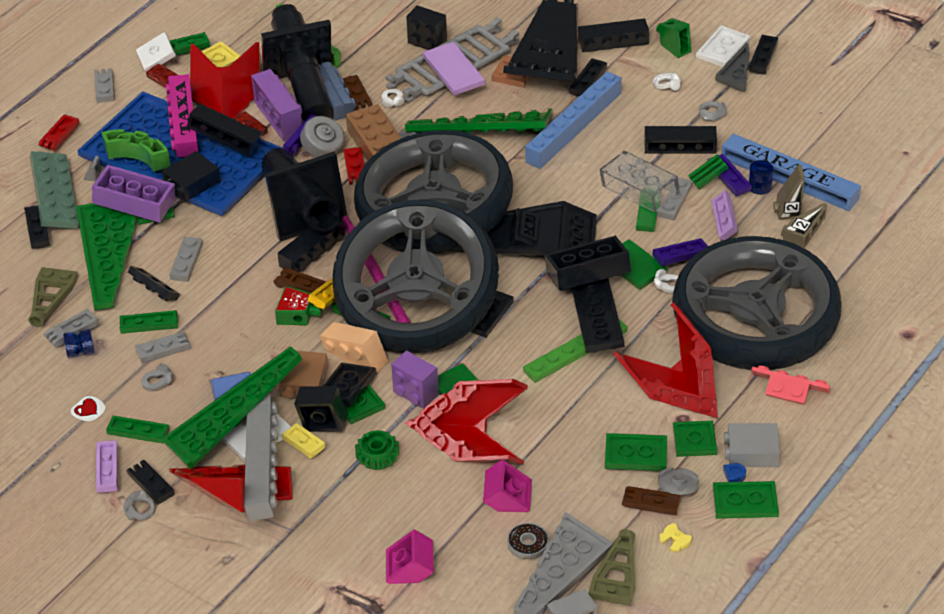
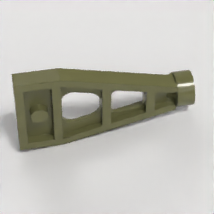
M41 268L35 281L32 312L28 318L31 325L35 327L42 326L44 321L47 320L73 290L78 279L77 271ZM45 286L61 288L56 294L44 293ZM40 300L51 301L49 306L39 305Z
M628 529L620 530L617 539L593 575L588 592L592 599L631 605L635 590L633 553L635 533ZM615 554H626L627 563L613 561ZM610 569L624 571L625 580L623 582L606 579L605 577Z

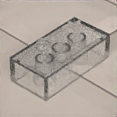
M625 150L599 169L603 187L653 212L658 211L680 194L677 175Z

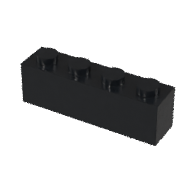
M645 18L578 26V41L582 52L649 44V28Z
M201 103L191 111L187 123V128L248 157H251L259 147L263 134Z
M645 126L644 151L645 154H716L717 129L716 126Z
M339 219L338 224L332 230L326 232L309 227L277 253L279 267L283 269L289 268L298 272L303 271L313 261L317 260L319 256L343 239L345 236L344 222Z

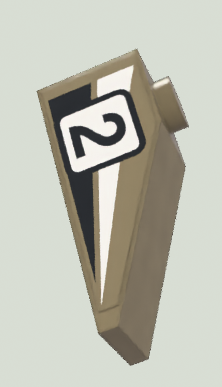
M797 165L777 193L776 202H773L774 213H777L779 220L793 219L801 215L805 179L802 165Z
M823 203L791 219L788 225H784L781 231L783 240L805 248L825 220L827 204Z

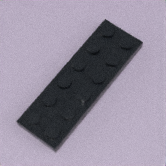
M609 279L594 281L585 286L580 285L571 288L586 353L625 347Z

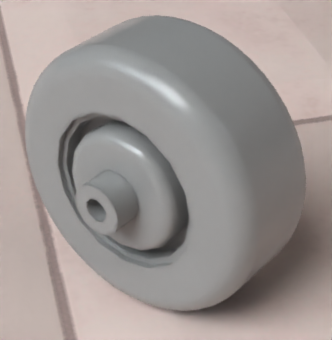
M316 116L309 119L300 134L302 146L314 157L331 152L337 154L345 140L344 132L340 125L325 116Z

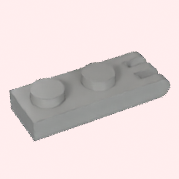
M108 68V73H105V69H101L100 74L98 69L94 70L97 103L114 101L112 68Z
M87 309L47 330L44 336L54 347H58L99 325L98 319Z
M180 332L135 345L142 364L189 350L191 344L186 333Z

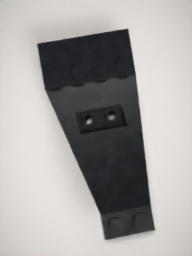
M543 0L510 62L504 65L503 73L574 81L577 76L576 10L578 3H574V0Z
M566 201L521 209L517 208L506 211L501 221L487 234L494 245L496 254L545 256L548 253L595 241L597 214ZM462 247L450 250L451 252H465Z

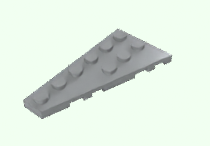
M565 512L552 540L549 541L537 563L535 572L530 576L527 587L523 589L516 602L514 614H542L547 609V604L559 599L603 559L613 543Z

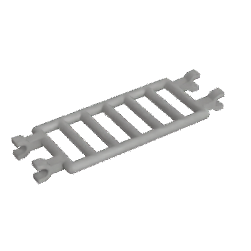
M496 17L490 24L484 27L477 25L439 46L454 42L461 52L474 62L472 65L475 69H478L510 51L509 46L519 44V40L516 39L519 36V32L513 30L507 37L501 40L492 33L502 31V28L498 26L502 23V20ZM479 32L501 49L493 52L472 35ZM466 39L487 56L480 59L459 42ZM423 54L396 68V74L386 76V80L390 82L386 84L388 89H394L397 84L404 80L414 86L403 89V93L407 95L404 97V102L407 104L422 93L428 96L446 85L442 80L440 81L419 65L425 61ZM413 68L434 85L426 88L406 71Z

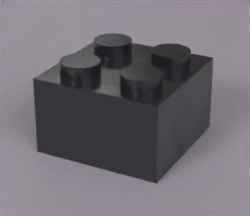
M416 5L406 16L409 44L431 50L447 41L445 14Z
M338 386L300 387L294 405L303 428L309 432L343 431L348 412Z

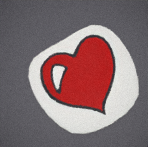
M86 396L73 406L70 412L79 420L93 421L102 415L106 407L98 398Z

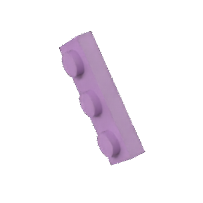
M724 190L711 200L718 235L722 240L728 239L738 231L730 193Z
M117 440L96 442L97 493L118 491Z

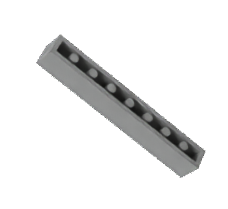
M266 395L247 414L244 508L250 522L274 517V508H277L275 494L278 491L275 480H278V475L275 467L278 466V461L275 453H278V446L275 440H278L276 429L278 419L276 414L279 413L277 402H273L271 395Z

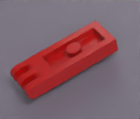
M64 114L43 136L38 145L56 151L79 126V119Z
M361 147L343 149L349 185L353 184V179L357 182L364 167Z

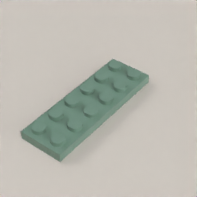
M31 151L30 161L41 226L78 229L79 220L67 155Z

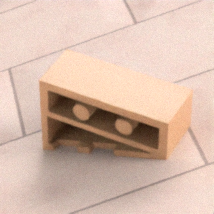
M333 322L320 335L323 347L327 352L350 364L375 367L378 373L389 362L377 331Z

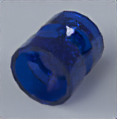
M765 160L752 162L749 170V183L752 185L751 192L757 195L769 193L772 189V164Z
M90 329L81 330L78 334L75 332L63 334L67 358L79 356V353L84 355L95 353Z

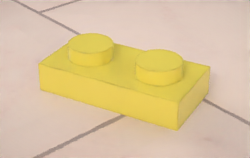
M298 423L282 434L284 441L310 459L325 449V442Z

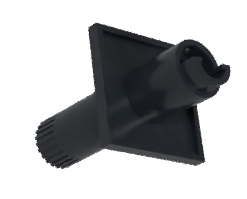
M284 4L278 6L272 12L271 26L273 31L261 33L263 71L271 69L275 75H278L279 79L288 77L297 104H300L303 113L301 116L304 122L311 114L330 118L333 109L319 64L331 62L330 20L305 24L302 14L297 11L294 5Z
M280 147L271 149L264 155L261 167L265 173L279 241L300 235L309 227L323 232L330 231L338 224L339 219L342 221V217L347 216L335 152L300 163L286 149Z

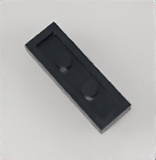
M761 35L750 62L749 71L766 74L779 37Z
M591 58L569 87V93L581 96L602 76L607 69V62Z
M38 205L24 207L31 248L50 246L47 227L41 226Z
M130 266L128 273L134 276L133 280L136 282L144 283L146 289L159 293L158 297L166 301L178 299L180 293L143 268Z
M496 291L490 309L487 310L488 312L471 333L487 338L513 304L514 297Z

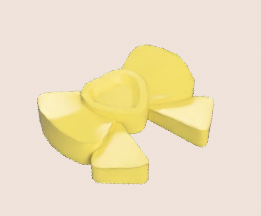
M675 523L668 525L663 533H660L661 544L672 538L674 543L670 547L671 552H679L680 549L689 547L692 542V536L678 530Z

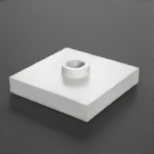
M165 32L136 49L143 68L147 73L176 56Z

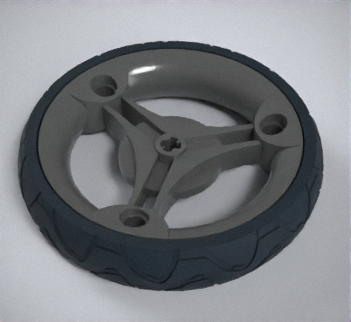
M454 130L426 131L396 140L382 148L369 159L361 170L355 185L354 205L357 216L362 221L376 210L396 202L406 200L438 201L464 211L474 218L486 233H489L501 221L510 205L513 194V178L504 156L491 143L481 137ZM457 163L469 165L477 169L484 176L486 186L476 190L474 193L468 192L461 188L460 182L455 175L445 172V168ZM418 165L426 167L422 174L410 181L403 192L389 199L382 195L385 187L399 174ZM402 232L388 238L382 244L404 252L408 237ZM439 232L427 238V251L431 253H442L461 248L452 238ZM414 239V249H420L421 239Z
M432 200L396 202L368 215L345 238L337 253L333 267L335 302L348 325L377 331L385 350L404 353L406 350L410 353L434 351L463 338L485 317L488 312L487 310L490 309L498 287V258L488 234L474 218L464 211L449 204ZM403 232L408 237L406 249L390 263L386 277L369 288L362 285V270L370 254L382 242ZM437 232L447 235L456 241L468 257L470 280L463 282L459 286L444 277L441 261L436 255L427 251V238L432 237ZM414 239H421L420 249H414ZM442 287L452 292V295L441 291L440 288ZM432 298L445 302L452 307L441 316L418 323L397 322L377 313L378 307L397 299L415 303Z
M763 236L730 238L714 243L698 252L679 273L672 298V303L674 302L680 306L710 345L713 360L746 370H752V367L758 368L759 365L768 367L769 370L781 369L807 360L822 349L832 338L842 311L841 295L837 281L831 271L828 270V267L817 256L794 243ZM765 269L773 271L760 280L744 281L733 287L709 286L713 279L735 270ZM789 286L805 288L813 302L812 313L801 326L795 324L785 325L781 319L786 308V297L783 292ZM707 309H717L730 312L737 319L756 325L766 337L745 336L728 331L714 323L705 311Z

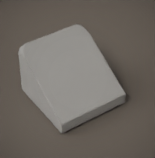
M95 156L88 167L84 180H97L101 171L98 156Z

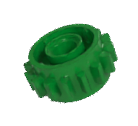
M380 430L370 431L363 434L362 438L358 439V444H355L356 459H359V463L363 464L365 468L373 470L385 469L392 466L391 464L394 461H397L399 442L389 432Z

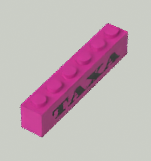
M189 74L168 76L169 84H166V92L170 94L167 95V103L171 105L168 106L169 116H172L169 117L171 139H175L171 140L172 151L176 150L177 157H185L195 151L198 152L196 131L187 128L189 114L193 110Z

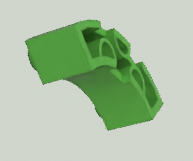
M124 129L101 132L104 149L109 159L120 157L134 158L146 163L153 172L170 166L169 153L166 146L159 139L155 140L149 137L147 133L135 131L134 133L125 132Z

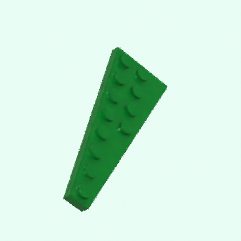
M550 108L547 112L543 113L531 110L526 112V114L514 111L508 113L507 116H505V113L478 114L471 119H467L464 116H459V118H454L453 120L443 117L436 119V122H432V119L408 120L405 124V132L421 133V131L463 130V132L469 133L473 132V130L490 132L491 129L505 132L508 129L525 131L529 128H533L534 131H541L547 127L552 118L553 109Z
M291 346L163 437L164 444L189 469H192L303 360L301 355Z

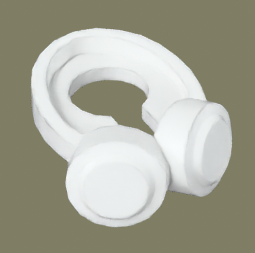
M675 72L663 73L653 79L655 88H671L673 91H677L680 88V82H682L679 75ZM662 80L669 81L665 84H659Z
M389 89L382 94V105L388 108L393 106L399 107L405 101L402 92L398 89ZM390 93L397 94L394 100L387 97V95Z
M659 269L654 278L655 286L658 290L673 293L675 286H669L664 281H676L678 276L667 274L666 270Z

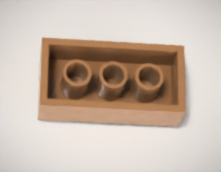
M379 104L346 114L347 131L356 145L361 147L362 154L367 161L385 146L401 139V136Z

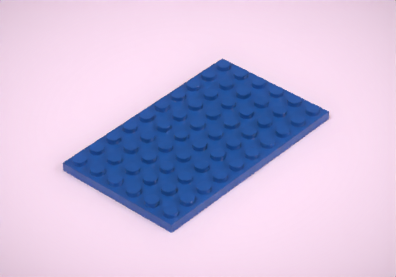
M143 91L77 150L78 156L93 161L95 156H98L100 165L104 167L111 165L162 180V170L153 172L150 166L140 160L126 157L108 158L104 149L101 132L124 129L125 132L132 133L141 131L149 134V137L155 140L159 139L168 150L170 166L185 158L177 157L176 150L172 151L171 140L175 139H171L169 117L172 116H169L168 106L171 105H168L166 100ZM196 132L198 152L219 168L220 182L187 202L223 216L265 174L261 167L264 155L271 149L273 150L280 146L261 139L257 150L251 157H248Z

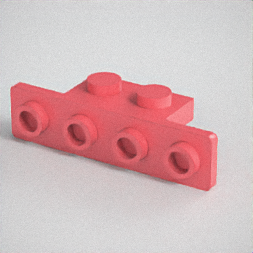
M760 365L758 368L752 367L751 370L753 375L769 379L765 393L766 396L805 405L809 389L830 393L831 391L830 385H827V382L816 379L814 382L802 375L794 377L788 375L789 373L777 370V372L769 371L768 367Z

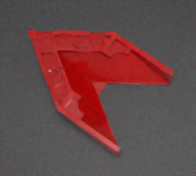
M255 42L229 67H216L194 44H191L190 85L192 101H195L197 104L201 103L232 119H236L254 99L251 75L261 72L262 62L259 42Z
M673 302L671 306L676 311L680 361L669 368L624 355L617 351L613 354L650 399L719 419L712 349L680 306Z
M515 379L459 381L452 390L446 394L443 393L421 410L417 417L413 420H408L405 424L456 462L497 463L503 459L509 464L524 465V460L488 435L486 428L487 419L527 390L528 385Z
M245 464L233 465L231 467L219 465L199 466L192 469L169 468L170 473L216 502L239 512H244ZM276 466L278 480H275L278 491L275 494L276 500L293 499L291 467Z

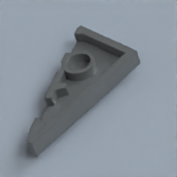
M745 43L715 75L716 81L743 92L746 91L749 59L748 43Z

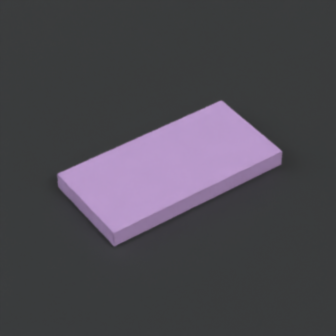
M454 42L423 52V58L453 95L485 85V79Z

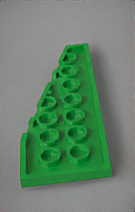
M94 203L76 206L94 310L114 307L135 232V216Z

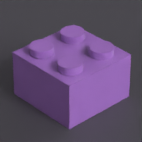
M407 350L391 364L393 392L398 396H402L412 404L424 409L439 395L437 367Z

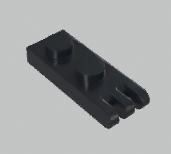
M145 460L140 461L142 468L135 464L133 466L134 470L132 468L126 470L128 475L157 505L175 495L174 489Z

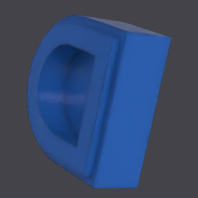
M738 463L723 465L727 482H743L745 480L746 468Z

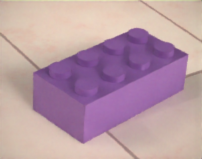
M271 69L251 75L254 103L282 141H287L303 124L301 119L303 112L300 104L295 102L293 95L288 93L285 84L280 82L278 75H275Z
M111 165L105 167L92 185V203L159 223L175 201L174 183Z

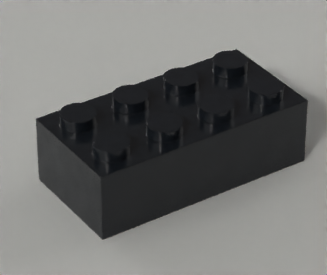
M616 235L545 254L547 275L559 291H566L580 285L585 286L594 281H603L609 277L621 276L631 272L629 251Z

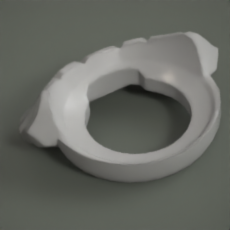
M714 101L705 102L700 105L699 114L705 121H714L722 118L727 113V107L723 102L721 104ZM715 107L717 111L709 112L705 108Z
M142 490L131 493L126 498L123 506V511L129 520L132 518L147 520L154 514L155 510L154 503ZM136 501H144L150 505L151 509L148 513L140 514L135 511L132 505Z

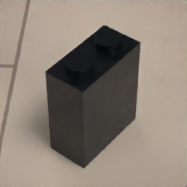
M197 151L162 170V180L174 183L175 195L182 198L185 202L220 182L219 168Z

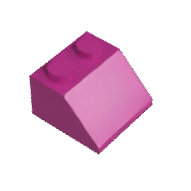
M502 459L485 470L483 502L498 512H529L532 479Z
M412 530L386 549V582L388 584L420 583L434 573L433 540L419 531Z

